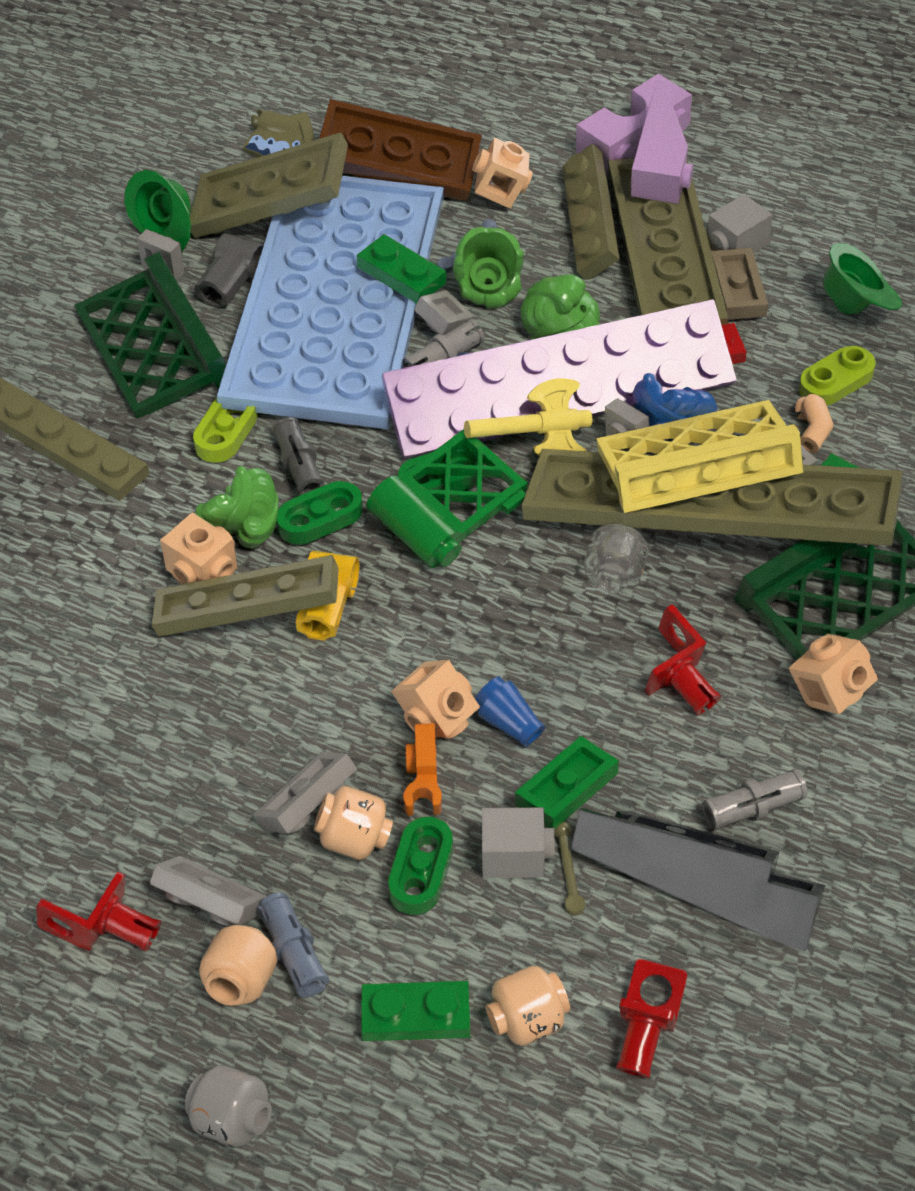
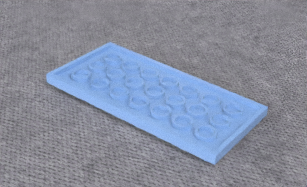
M342 176L337 198L323 204L316 203L302 207L288 214L274 215L217 394V402L222 403V408L245 411L247 406L256 407V413L389 429L391 413L381 377L384 372L403 368V358L407 354L417 313L414 310L416 303L357 267V254L385 234L429 260L443 204L444 187Z

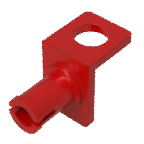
M671 604L665 608L658 629L678 653L651 671L645 692L650 696L665 685H673L692 707L694 713L700 716L705 713L704 706L708 710L711 709L720 700L721 695L715 691L695 668L702 656L706 641L678 609ZM673 624L677 625L683 632L686 643L677 636Z
M119 871L115 874L88 920L45 899H40L36 906L37 926L40 929L88 951L92 949L100 934L104 935L106 932H109L140 947L141 950L146 952L152 945L150 938L155 940L162 922L157 918L149 917L121 903L125 892V874ZM52 917L63 921L68 926H70L72 930L64 928L63 926L59 925L52 919Z
M638 959L635 962L626 998H621L619 1004L621 1018H624L629 1023L620 1059L616 1065L617 1070L642 1078H650V1069L660 1032L666 1030L674 1032L688 978L685 970L644 959ZM652 976L665 978L672 988L670 999L660 1006L647 1004L640 994L643 982Z

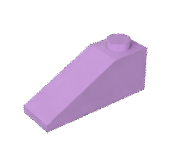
M656 80L632 167L631 197L679 204L682 188H690L693 164L687 163L688 146L664 81Z

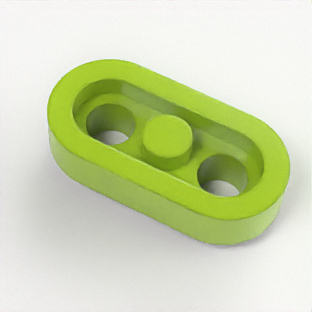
M859 346L840 348L802 372L799 385L800 395L806 397L809 394H816L825 400L826 405L839 401L872 380L876 364L874 356L868 350Z
M216 398L193 433L195 451L198 457L212 463L223 462L232 458L257 421L256 407L247 406L245 411L223 409L222 403H218ZM233 413L242 414L240 417L233 418L231 416V414Z

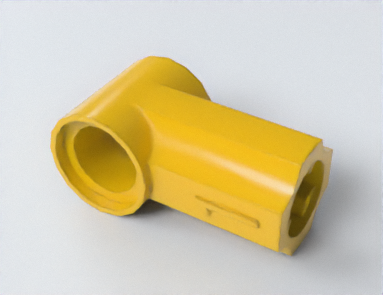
M313 550L310 552L308 560L333 555L339 567L337 600L333 604L299 610L296 617L297 631L310 639L326 641L330 637H336L347 597L353 598L355 590L351 588L357 587L360 569L358 557Z

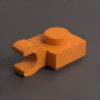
M435 723L415 724V743L406 744L407 774L417 773V777L404 791V810L407 816H414V802L419 798H427L432 802L433 814L440 815L442 810V793L437 783Z

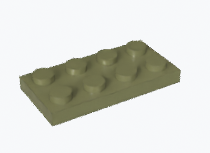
M342 133L201 174L190 214L191 233L193 236L198 238L208 234H218L229 228L243 224H253L260 219L281 213L288 214L302 207L316 203L323 204L337 198L348 148Z

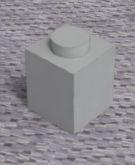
M745 194L711 213L708 218L707 237L711 251L752 248L753 253L769 244L773 214Z
M482 808L483 878L544 877L545 859H554L555 856L554 828H544V808Z

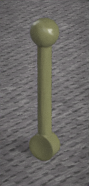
M565 820L554 830V836L559 839L568 897L565 900V911L572 916H578L585 910V900L582 896L578 895L568 838L572 833V827Z

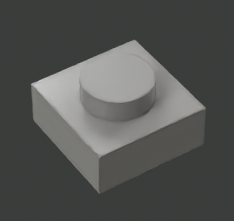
M147 229L137 238L142 268L148 269L145 258L159 252L176 280L184 273L179 242Z
M447 290L421 296L414 308L426 321L430 329L443 335L462 325L466 320L474 318V315Z
M618 398L604 406L607 436L649 427L648 416ZM625 448L623 450L628 452L630 448Z

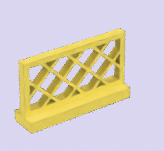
M770 400L596 438L598 451L618 490L620 506L624 513L803 473L800 432L794 424L788 426L785 424ZM763 418L760 422L750 421L754 419ZM710 429H718L716 432L707 431ZM734 432H736V433H742V434H746V435L736 436V435H732V434H733ZM669 438L674 439L672 442L664 441ZM690 442H694V443H699V444H702V445L692 446V445H688V444H689ZM630 448L628 452L621 451L620 449ZM646 452L657 453V455L648 456L644 454Z

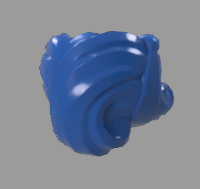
M646 373L643 376V380L638 381L633 390V405L636 410L648 416L649 427L717 412L718 409L714 397L703 390L694 391L691 387H685L683 390L669 389L663 393L662 386L658 380H655L653 373ZM669 438L664 441L672 442L674 439Z

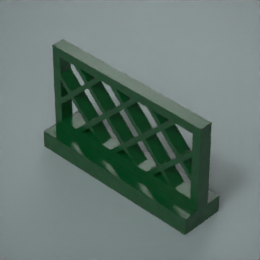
M159 252L144 259L148 267L147 270L74 305L136 418L151 414L211 383H214L216 388L219 389L226 368L223 356ZM148 286L149 291L144 301L129 299L132 293ZM103 307L112 308L106 320L90 318L89 316L90 313ZM123 310L138 312L133 323L118 322ZM149 313L164 315L159 327L144 325ZM112 332L127 334L121 346L106 344ZM138 336L153 338L148 350L132 348ZM164 340L180 342L175 354L159 352ZM127 358L142 360L137 373L121 371ZM153 362L169 364L164 377L148 375ZM180 366L197 368L199 372L185 380L174 379ZM142 385L158 387L155 395L138 403L136 396Z
M897 519L894 539L900 544L899 553L875 549V545L864 547L863 545L865 544L802 540L743 576L734 600L746 612L753 609L796 660L808 651L801 642L802 632L822 636L831 634L862 641L915 607V584L906 582V566L915 568V538ZM847 555L866 559L865 574L841 570V559ZM874 560L898 565V579L892 580L873 576ZM811 577L832 580L831 596L805 592L806 581ZM839 582L864 586L863 602L838 598ZM872 588L897 592L896 604L892 607L871 604ZM776 599L797 602L796 618L777 615L769 606V603ZM804 604L830 608L828 625L803 620ZM837 610L862 614L861 627L854 630L836 626Z

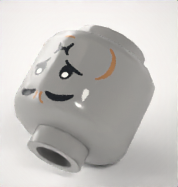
M226 1065L214 1066L207 1072L198 1075L191 1083L185 1099V1110L189 1115L192 1129L205 1138L229 1147L236 1148L246 1145L255 1135H260L265 1131L271 1119L272 1107L268 1102V1092L265 1083L257 1076Z

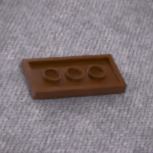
M333 99L329 100L319 139L342 133L348 144L343 173L367 179L444 187L445 197L468 202L474 177L472 168L479 153L482 134Z

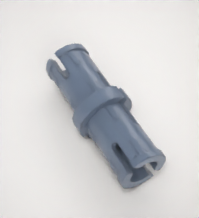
M279 892L267 896L260 902L261 905L257 906V912L271 935L277 960L283 962L287 968L296 992L300 997L306 998L320 993L326 988L324 984H329V977L325 973L312 947L314 938L310 930L302 927L287 894Z

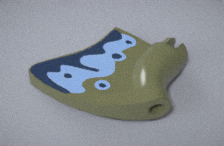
M257 110L258 116L252 115L251 125L256 130L248 138L242 149L244 153L260 157L314 141L315 135L307 112L284 115L271 110Z

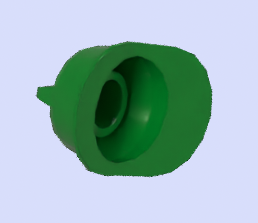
M142 170L136 172L128 180L124 194V204L128 217L141 233L147 229L179 242L182 253L188 244L191 233V202L187 191L175 180L167 179L156 171Z
M836 243L830 247L829 256L831 262L824 273L822 283L825 291L841 312L850 315L858 314L871 303L888 310H898L902 307V300L884 279L876 264L865 253L846 243Z

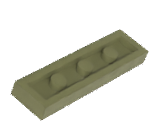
M593 144L580 153L571 156L562 165L577 272L586 280L592 279L619 260L603 154Z
M333 555L156 589L151 625L160 637L333 604L337 600L339 567Z

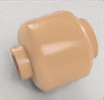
M242 925L224 927L214 936L201 960L199 967L201 981L210 997L221 1004L234 1006L253 1003L262 995L275 970L277 963L276 950L270 940L256 928Z

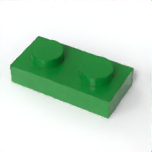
M385 234L357 254V267L416 304L421 296L433 294L446 284V271Z
M580 736L515 792V806L518 808H544V826L554 828L555 830L618 774L619 760Z
M469 981L362 984V1041L470 1038Z

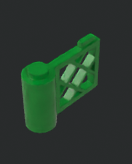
M463 429L402 476L394 475L383 480L371 493L366 507L370 513L429 567L435 568L440 564L445 567L451 564L462 550L460 543L499 511L503 510L508 515L523 503L528 482L476 437L467 438ZM465 446L477 457V465L451 464V455ZM425 475H445V490L425 489L417 481ZM450 476L477 477V490H450ZM482 477L501 478L509 487L501 493L482 492ZM449 503H476V513L462 522L449 511Z

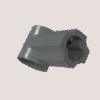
M229 233L223 234L215 247L214 261L195 285L196 296L201 298L206 305L218 309L228 305L247 278H254L264 244Z

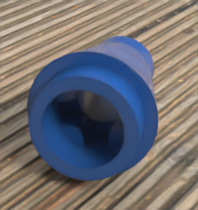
M497 676L490 680L475 697L480 706L478 716L518 740L524 747H528L545 730V725L538 720L512 681L505 682L500 676Z

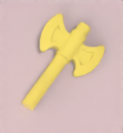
M555 378L540 383L527 395L528 401L540 405L542 411L531 415L466 420L464 422V433L467 438L529 432L544 433V440L533 447L534 453L540 456L542 449L587 451L574 440L571 431L590 427L592 425V413L590 410L569 409V400L580 387L578 381L567 378Z

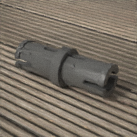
M286 417L277 421L273 426V433L282 451L281 462L284 469L291 473L299 496L324 486L325 483L315 463L317 459L316 452L313 446L306 442L299 421L294 417ZM296 451L299 452L301 459L303 461V464L299 465L298 460L296 458Z

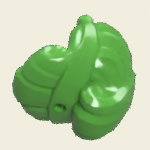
M476 227L469 230L460 239L453 260V273L458 282L462 298L470 300L477 305L484 304L487 309H497L505 307L507 303L517 297L522 289L520 274L524 263V252L520 249L519 242L513 234L502 228Z
M571 274L555 277L547 276L535 282L527 290V295L520 308V316L524 329L531 334L530 340L600 325V311L597 301L585 290L586 285L581 278Z
M239 466L235 470L236 476L233 478L232 484L226 487L225 494L216 495L206 503L199 504L195 509V514L214 527L220 526L228 531L229 534H236V538L241 545L254 549L265 543L274 531L278 517L279 498L271 475L261 468L247 470L245 467Z

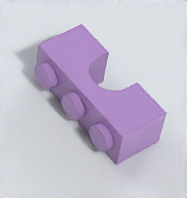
M657 74L632 90L630 116L616 115L604 107L578 123L576 127V153H580L591 144L596 146L603 154L605 173L608 175V160L635 158L656 80L664 81L682 131L690 124L692 94L662 75Z

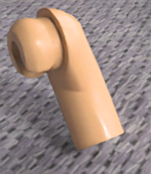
M809 394L797 400L795 412H802L798 418L803 421L807 420L809 424L800 438L801 445L808 452L815 454L832 431L834 424L825 400L816 394Z

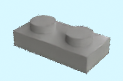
M320 752L252 816L264 831L284 834L296 832L309 822L311 818L310 813L323 801L326 793L334 794L340 787L345 786L344 781L357 768L347 753Z
M182 856L156 864L150 880L151 885L166 891V897L171 901L182 905L198 906L210 912L212 920L226 926L241 925L258 917L257 906L261 905L260 902L267 897Z

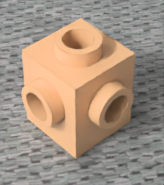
M494 137L487 151L481 149L474 161L472 171L476 172L475 193L511 209L519 193H524L531 181L533 172L529 170L530 153L525 152L521 146L514 142H503Z
M193 512L160 540L165 568L180 584L233 575L237 569L235 542L229 532L220 526L214 527Z
M826 634L815 640L811 644L810 649L789 667L805 703L809 707L835 714L842 713L849 705L860 700L863 693L878 680L870 663V654L860 640Z
M449 660L422 663L391 691L405 712L404 719L407 725L414 732L415 724L435 723V737H444V739H450L461 733L469 724L467 719L480 708L471 694L472 687L469 681L455 670Z

